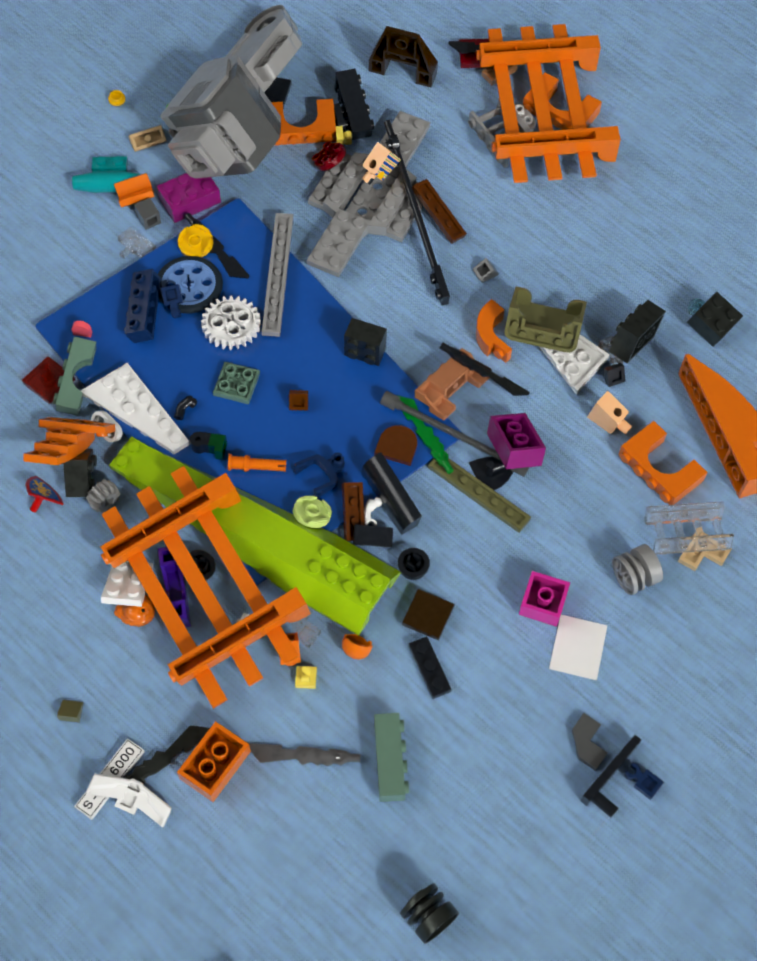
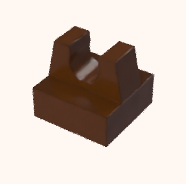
M308 390L289 391V410L308 411Z

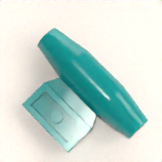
M127 156L93 157L92 172L72 176L73 190L92 193L116 192L115 183L141 174L127 172Z

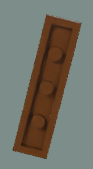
M425 179L413 185L412 188L415 195L449 242L453 244L464 238L467 233L430 182Z

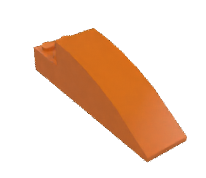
M685 354L678 375L738 497L743 498L756 494L757 411L725 378L690 354Z

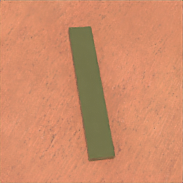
M449 458L448 461L454 469L451 474H447L445 469L435 459L429 463L428 468L518 533L531 520V516Z

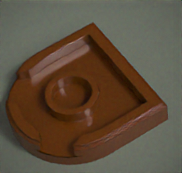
M402 425L391 426L381 434L374 456L381 452L385 459L411 466L417 450V437L408 427Z

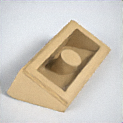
M161 125L128 136L134 152L167 142Z

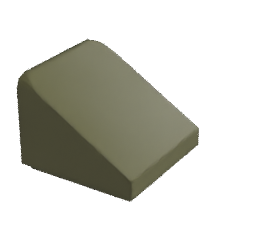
M63 700L57 714L58 719L80 723L84 703Z

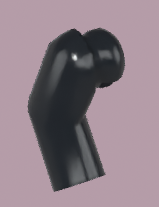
M186 396L177 404L174 418L176 420H183L186 408L188 406L194 408L197 404V399L193 398V396Z

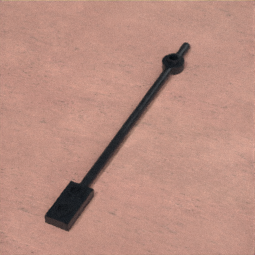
M386 120L384 122L388 134L386 145L392 153L401 159L397 165L432 269L430 280L436 287L435 296L437 300L440 299L441 306L449 304L450 294L441 267L437 264L400 152L398 137L394 133L391 121Z

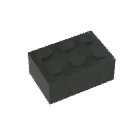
M649 300L643 305L639 304L634 313H630L625 322L621 321L617 326V334L610 342L612 346L609 352L625 363H628L654 338L666 311Z

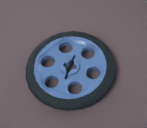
M197 256L176 258L164 265L158 273V276L161 278L159 300L162 304H164L161 288L166 287L169 283L180 285L181 293L186 297L183 303L178 304L181 313L192 314L209 308L210 303L214 304L223 289V279L218 268L210 261ZM195 268L202 270L199 274L192 272ZM176 270L184 271L182 275L174 274ZM188 277H189V280H190V282H191L190 292H189L188 286H187ZM205 280L212 282L209 286L202 284ZM196 294H202L204 296L200 300L194 298Z

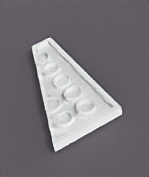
M579 335L576 349L570 353L540 347L576 395L610 356V354L582 335Z
M128 363L81 390L83 397L89 398L97 406L105 408L110 414L130 427L136 428L144 436L150 437L172 454H176L190 445L186 436Z

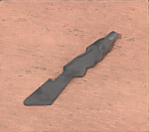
M249 744L252 754L260 763L297 759L301 765L312 762L317 766L320 764L325 766L337 764L341 766L347 762H360L361 754H350L347 751L336 749L323 751L318 748L299 746L296 750L282 749V745Z

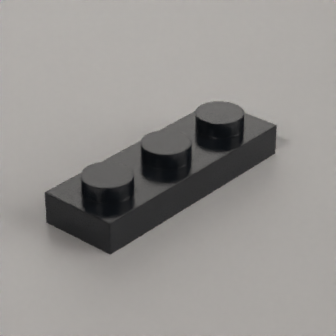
M426 636L409 643V649L432 699L450 693L452 689L428 637Z

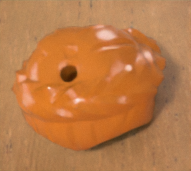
M145 595L142 607L117 605L114 614L127 625L141 627L152 621L155 615V607L148 595Z

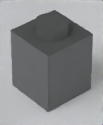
M150 198L134 204L136 216L145 230L161 223L159 211Z

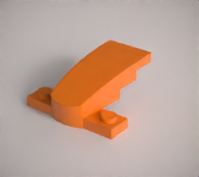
M57 417L39 419V427L46 428L48 431L46 432V440L35 442L34 451L24 453L23 461L50 465L63 464L84 452L95 440V433L98 437H106L108 433L115 432V424Z

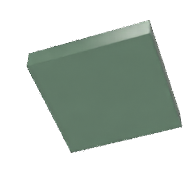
M224 362L213 391V396L249 404L260 376V370Z

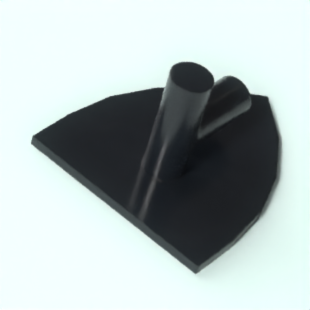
M484 457L469 462L476 478L493 490L502 487L513 474V471L506 469L502 461L498 460V458L496 459V457Z

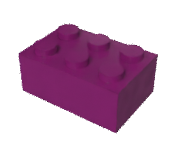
M185 173L157 186L159 200L174 223L185 219L187 213L194 215L221 203L219 188L211 177L193 178Z
M526 413L490 416L487 435L506 469L542 466L546 447Z

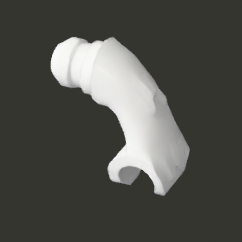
M380 498L368 499L364 507L365 525L368 526V523H371L373 526H377V522L371 518V512L382 505Z

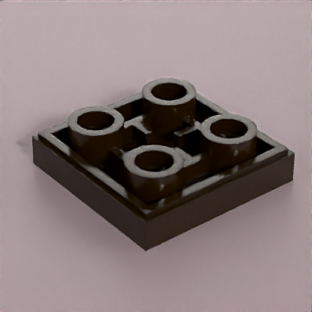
M418 589L402 625L439 641L455 604Z

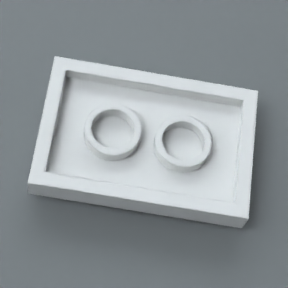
M129 561L116 568L111 567L101 595V603L142 607L146 591ZM149 563L150 567L153 570V563Z

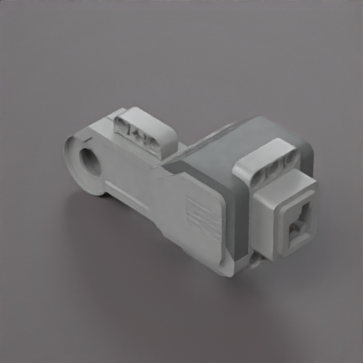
M283 5L272 6L258 14L247 25L244 35L226 57L203 63L162 112L160 117L170 128L169 133L173 137L168 146L173 156L189 176L193 178H207L251 173L279 140L281 116L266 96L265 91L302 46L300 35L297 32L298 27Z

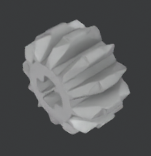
M103 479L101 482H97L95 486H92V489L88 491L86 499L93 510L104 512L106 509L109 510L119 500L120 492L113 482Z

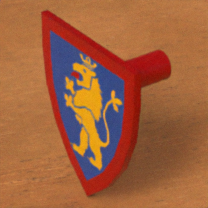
M32 476L27 479L25 484L28 495L34 496L35 499L30 507L32 512H37L43 500L64 505L59 494L38 476Z

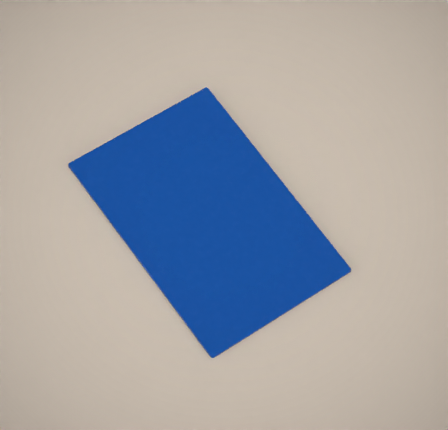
M239 198L200 222L224 246V252L230 258L233 256L249 274L248 279L230 277L217 254L208 253L202 257L213 263L222 275L223 289L218 298L220 302L223 301V296L227 300H229L230 296L233 297V300L240 296V301L246 298L247 304L252 302L253 308L257 307V313H260V332H257V338L252 337V343L246 341V347L242 344L239 345V349L233 346L232 350L229 349V346H226L223 350L221 344L215 347V341L209 343V338H205L202 332L201 320H203L202 314L206 313L205 310L192 314L181 313L182 317L174 319L171 309L165 307L159 299L154 339L133 343L126 336L125 326L133 273L153 269L158 274L168 262L184 257L185 255L182 254L178 246L179 235L35 325L37 331L63 362L69 357L67 349L69 342H73L74 337L96 341L97 349L93 364L85 366L75 373V376L85 388L128 363L189 442L190 436L193 433L207 432L226 435L228 444L223 460L216 459L215 454L195 453L191 448V444L178 453L172 454L158 445L156 441L148 436H144L139 430L130 427L103 408L121 426L122 432L128 439L133 437L147 446L215 478L227 473L236 488L293 514L294 504L297 499L303 496H313L314 488L330 482L324 470L316 464L310 465L295 475V463L316 454L328 460L334 453H341L344 456L345 464L343 471L337 474V486L318 498L320 501L322 499L326 501L331 507L330 521L326 526L321 527L330 532L344 524L342 483L363 482L364 507L368 499H375L377 497L361 470L363 465L374 456L380 436L384 430L391 426L402 425L411 429L417 437V450L411 466L386 459L400 482L434 459L430 454L431 450L416 434L417 427L411 419L408 421L401 410L394 409L393 411L380 404L386 391L413 399L419 412L438 420V422L440 421V423L442 422V424L444 423V425L457 430V432L459 431V433L461 432L448 417L445 420L440 419L429 412L428 405L415 398V390L418 386L386 352H384L379 366L369 365L364 361L350 359L344 355V334L353 317L291 252L289 254L280 337L262 336L273 233ZM195 268L192 272L199 274L202 270ZM176 270L174 274L182 275L184 271ZM188 277L187 286H188V290H189V292H190L191 282H190L189 277ZM205 280L202 284L209 286L212 282ZM169 283L167 286H172V285H175V284H174V283ZM196 294L194 296V298L197 300H200L204 297L202 294ZM75 321L88 323L92 329L91 338L73 335V323ZM224 362L260 370V376L249 404L213 396V391ZM290 390H308V411L289 410ZM186 396H193V398L197 399V404L194 408L189 406L186 408L183 420H176L174 418L177 404ZM424 422L425 426L433 428V434L444 445V451L459 440L453 437V435L451 436V434L449 435ZM229 454L233 456L248 455L250 458L286 460V472L249 469L247 472L240 469L228 471ZM243 563L256 586L267 579V577L257 573L250 565Z

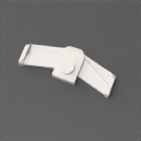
M94 773L85 792L87 794L117 798L115 807L135 815L139 808L163 828L172 809L171 806L145 787L143 782L133 778L127 779Z

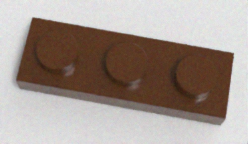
M363 482L342 483L344 538L346 541H353L355 524L365 525Z

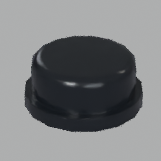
M408 548L399 555L398 569L405 578L417 580L428 572L430 559L423 550Z
M203 550L190 552V555L207 581L215 572L216 563L214 558Z

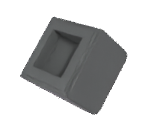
M487 258L473 268V271L482 283L499 275L494 265Z

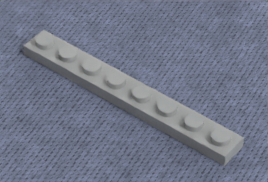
M276 213L262 336L280 337L293 214Z

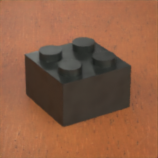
M716 291L687 323L714 347L743 315Z
M351 318L344 334V355L350 359L364 361L369 365L379 366L386 350L387 328Z

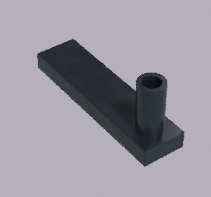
M634 735L585 792L580 800L584 805L588 806L590 802H593L610 818L616 813L619 808L600 793V790L639 746L641 739L638 736Z

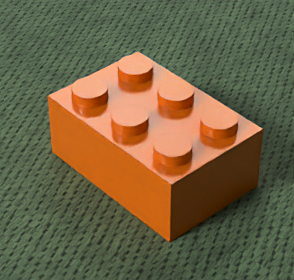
M215 721L177 771L178 777L201 795L214 802L250 754V745Z

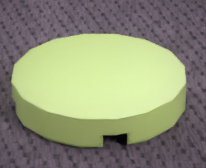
M303 496L297 499L294 504L293 515L304 526L320 528L326 526L330 521L332 510L329 504L323 499L322 501L318 500V497Z

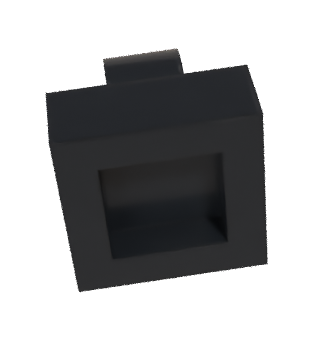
M622 363L604 368L605 382L608 387L626 382L624 365Z

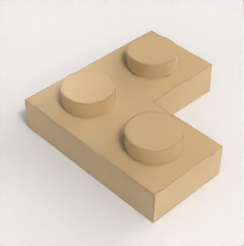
M697 529L678 562L693 571H696L704 557L722 566L732 548Z

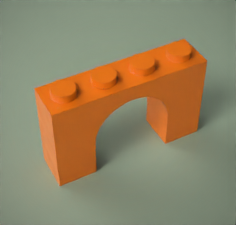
M544 72L543 80L552 125L562 130L573 129L569 110H559L549 102L557 91L559 79ZM530 89L524 97L523 105L525 109L536 116L532 91ZM588 94L582 101L587 128L599 115L602 101Z
M333 99L316 100L317 118L312 124L305 127L290 125L284 118L283 102H271L281 116V134L275 144L276 146L328 141L336 142Z
M653 421L621 446L618 455L624 463L633 469L637 476L646 481L650 489L655 490L660 495L663 502L668 503L672 507L701 484L708 472L695 460H692L680 471L672 474L661 473L654 469L648 460V454L664 442L667 433Z

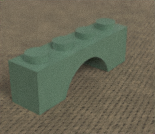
M74 337L73 342H69L67 349L69 357L64 360L62 368L65 372L63 376L59 377L58 381L60 390L59 393H55L53 399L56 411L79 416L83 392L75 387L73 377L79 369L93 364L97 349L96 341Z

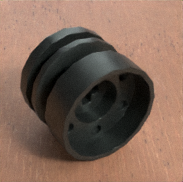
M435 883L417 892L400 912L403 919L411 916L407 921L409 926L418 921L420 922L415 933L424 944L437 937L459 915V912L450 901L441 906L439 905L444 894L439 892L434 895L438 890Z

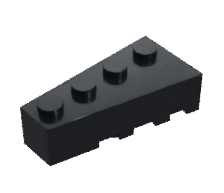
M355 68L336 72L334 84L335 93H338L339 104H342L344 107V117H347L348 131L352 133V140L371 137L372 130H374L373 119L370 120L369 118L370 108L368 104H365L364 100L366 99L365 91L360 86L362 84L360 74H357Z

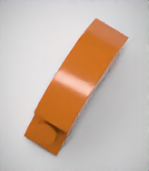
M491 299L479 312L476 340L486 356L493 352L498 359L506 363L511 359L512 348L499 339L493 330L503 320L505 309Z

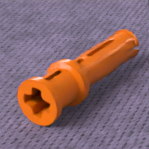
M229 454L228 471L240 469L247 472L249 469L286 472V460L250 458L248 455L233 456Z

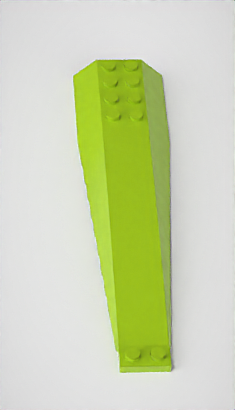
M133 437L128 440L109 464L110 469L124 476L128 482L138 489L143 490L150 486L158 501L165 508L184 497L171 476L172 472L182 466L186 468L198 489L216 479L203 471L147 446ZM236 488L241 502L229 508L220 509L217 507L212 510L213 515L243 563L250 565L257 573L267 577L274 585L286 593L297 587L308 607L358 636L369 622L371 611L387 587L391 589L401 574L399 570L336 534L321 527L311 528L304 526L295 519L292 513L239 488ZM198 519L190 523L199 532L206 534Z

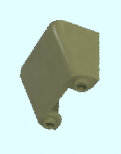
M516 286L508 311L505 336L512 341L562 352H573L578 344L587 302L572 300L568 303L566 310L531 303L532 294L528 289Z

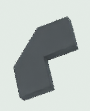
M583 713L572 729L576 753L580 761L596 771L608 752L591 742L601 724Z

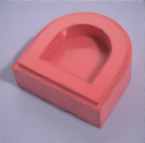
M75 321L72 326L73 335L91 338L92 329L84 321Z

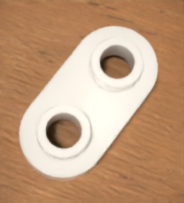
M515 104L517 113L530 129L534 131L536 126L535 118L524 108V105Z
M96 411L93 413L91 421L115 424V432L108 433V436L104 437L105 440L108 442L119 441L122 437L121 426L106 411Z

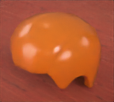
M345 634L342 640L343 651L352 659L361 660L366 658L373 648L372 641L367 642L363 637L356 634Z

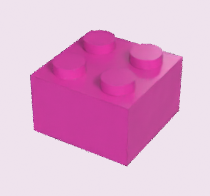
M532 571L519 615L557 627L570 582Z

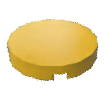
M193 224V226H187L180 232L178 246L183 255L202 258L211 251L213 236L205 226Z

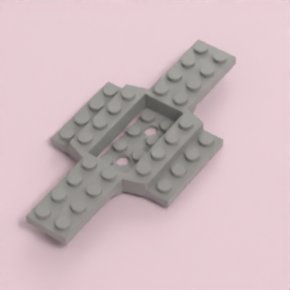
M399 111L392 123V127L398 137L400 152L407 168L410 159L428 132L431 122ZM387 132L380 142V144H382L386 148V140H388ZM356 152L353 156L345 154L339 164L325 172L309 197L308 204L324 210L333 219L307 259L308 265L339 277L362 238L367 234L387 236L399 242L404 240L415 221V217L398 165L395 166L384 180L376 177L370 185L364 181L346 211H344V208L362 181V177L368 171L363 167V163L369 154ZM407 170L413 187V185L419 182H416L417 177ZM381 184L383 187L376 190L373 188V185ZM415 195L419 209L421 211L423 205ZM359 209H366L367 213L361 215L357 211Z

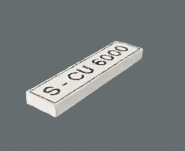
M127 738L100 774L125 778L145 751ZM84 793L74 807L93 820L110 797Z

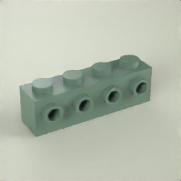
M399 713L374 714L379 802L405 801V794L409 793V782L404 781V773H407V760H403L402 752H406L405 740H401V732H404V719L400 720Z

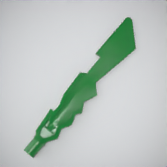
M399 396L400 401L408 405V407L410 406V408L412 407L419 411L413 399ZM402 411L408 421L410 419L417 427L416 434L431 450L430 454L436 462L445 469L447 474H451L454 469L448 461L449 455L444 451V445L439 442V438L434 436L433 428L425 426L423 420L421 421V419L419 420V418L417 419Z

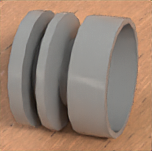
M646 544L631 549L630 554L625 552L614 557L612 560L614 574L623 590L629 595L644 590L645 585L650 587L663 580V571L658 557Z

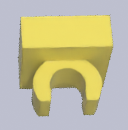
M336 126V143H342L343 146L344 144L351 145V131L343 133V126Z
M296 666L295 688L316 689L317 667Z

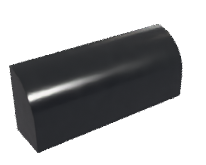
M381 452L376 454L363 465L361 472L376 496L382 500L383 507L402 535L418 526L422 515Z

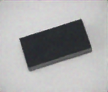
M354 525L353 545L392 547L393 528Z

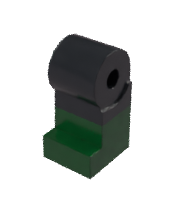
M195 432L190 436L191 448L195 453L215 454L216 459H224L228 444L226 435Z

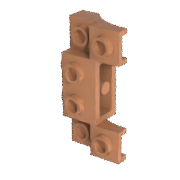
M463 348L460 349V351L467 354V356H469L470 358L474 359L470 352L466 351ZM450 358L446 363L441 364L435 373L430 374L427 380L415 390V398L428 405L429 412L445 420L456 410V405L449 401L448 398L467 381L480 388L489 377H482L478 372L470 370L468 367Z

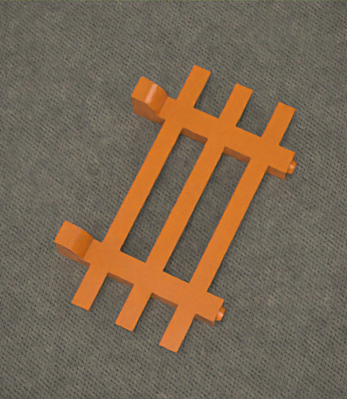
M566 24L552 25L554 38L536 39L533 26L520 27L522 40L503 41L501 28L488 29L489 42L479 43V50H476V60H479L480 67L494 66L505 134L495 135L491 148L492 152H495L496 159L510 158L514 183L528 182L524 157L544 156L548 181L562 180L558 155L578 154L582 178L597 176L592 152H597L598 157L603 161L616 162L621 141L618 126L587 128L573 61H578L582 69L596 71L601 49L598 35L568 37ZM559 62L573 129L553 130L540 63ZM508 65H527L539 132H519Z
M182 466L172 472L171 476L184 497L163 509L150 486L136 493L149 515L148 519L128 529L116 506L102 513L115 538L100 546L104 552L101 554V557L106 565L110 563L113 568L129 561L182 653L181 657L167 664L170 668L168 672L170 678L174 683L177 681L181 686L196 678L214 709L228 699L210 668L231 656L249 687L262 680L263 676L246 647L267 635L285 665L298 658L299 655L281 625L286 622L293 623L299 621L311 613L297 587L267 604L216 520L212 510L217 507L220 509L229 508L241 502L240 496L227 473L198 489L186 468ZM197 519L253 611L252 614L234 625L231 624L177 533L178 530ZM162 540L165 542L218 633L199 646H196L142 553Z

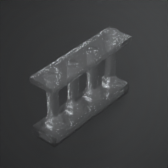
M708 502L647 506L644 517L645 524L654 525L658 537L654 542V553L670 554L730 550L734 535L724 534L720 523L725 509L724 503ZM701 521H712L716 535L705 536ZM693 522L696 536L685 537L682 523ZM673 523L677 537L666 538L662 524Z

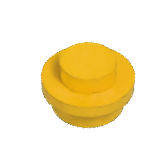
M114 90L108 97L109 103L113 106H120L125 102V95L119 90Z

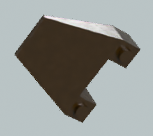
M386 26L369 58V72L385 75L390 60L415 66L416 84L432 87L437 75L438 61L421 36L417 33Z

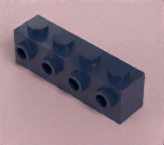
M153 269L133 273L125 334L133 343L154 339L161 278Z

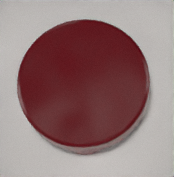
M328 141L323 145V149L319 153L313 155L312 160L318 170L326 171L342 161L346 154V149L342 143Z

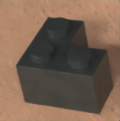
M86 449L77 457L63 463L66 497H87L88 491L92 489V486H95V480L91 479V472L94 471V466L97 465V456L93 455V449Z

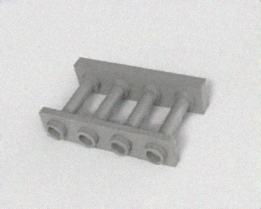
M499 98L496 109L479 117L474 111H471L469 114V126L476 131L479 139L484 141L490 152H492L491 143L495 140L492 133L503 129L504 123L502 121L486 128L482 122L497 115H502ZM516 111L519 132H533ZM509 158L496 159L504 168L508 167Z

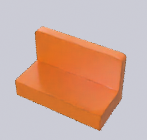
M147 173L114 184L121 208L154 197V191Z

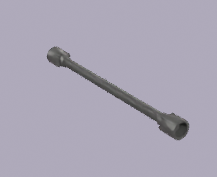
M389 391L384 393L380 401L381 405L393 411L394 409L402 410L501 461L496 450L491 447L489 448V446L487 447V445L485 446V444L461 432L459 433V431L457 432V430L444 425V423L442 424V422L440 423V421L438 422V420L412 407L410 408V406L408 407V405L400 401L399 396ZM529 467L511 469V471L525 477Z

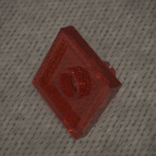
M47 356L22 379V383L50 404L53 402L55 393H59V377L64 375L65 370Z

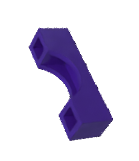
M167 547L158 548L166 594L185 627H191L185 577Z

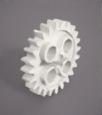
M223 296V301L221 302L216 299V304L210 303V308H205L206 313L202 314L203 320H201V325L205 338H209V343L215 341V347L221 344L223 350L226 346H229L230 350H232L233 346L239 349L240 344L246 347V341L252 343V337L257 338V332H260L261 320L260 313H257V307L253 308L252 302L247 304L246 298L240 301V296L236 300H233L232 296H230L229 300Z

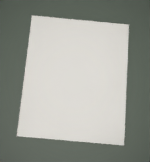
M561 614L549 669L597 680L608 625Z

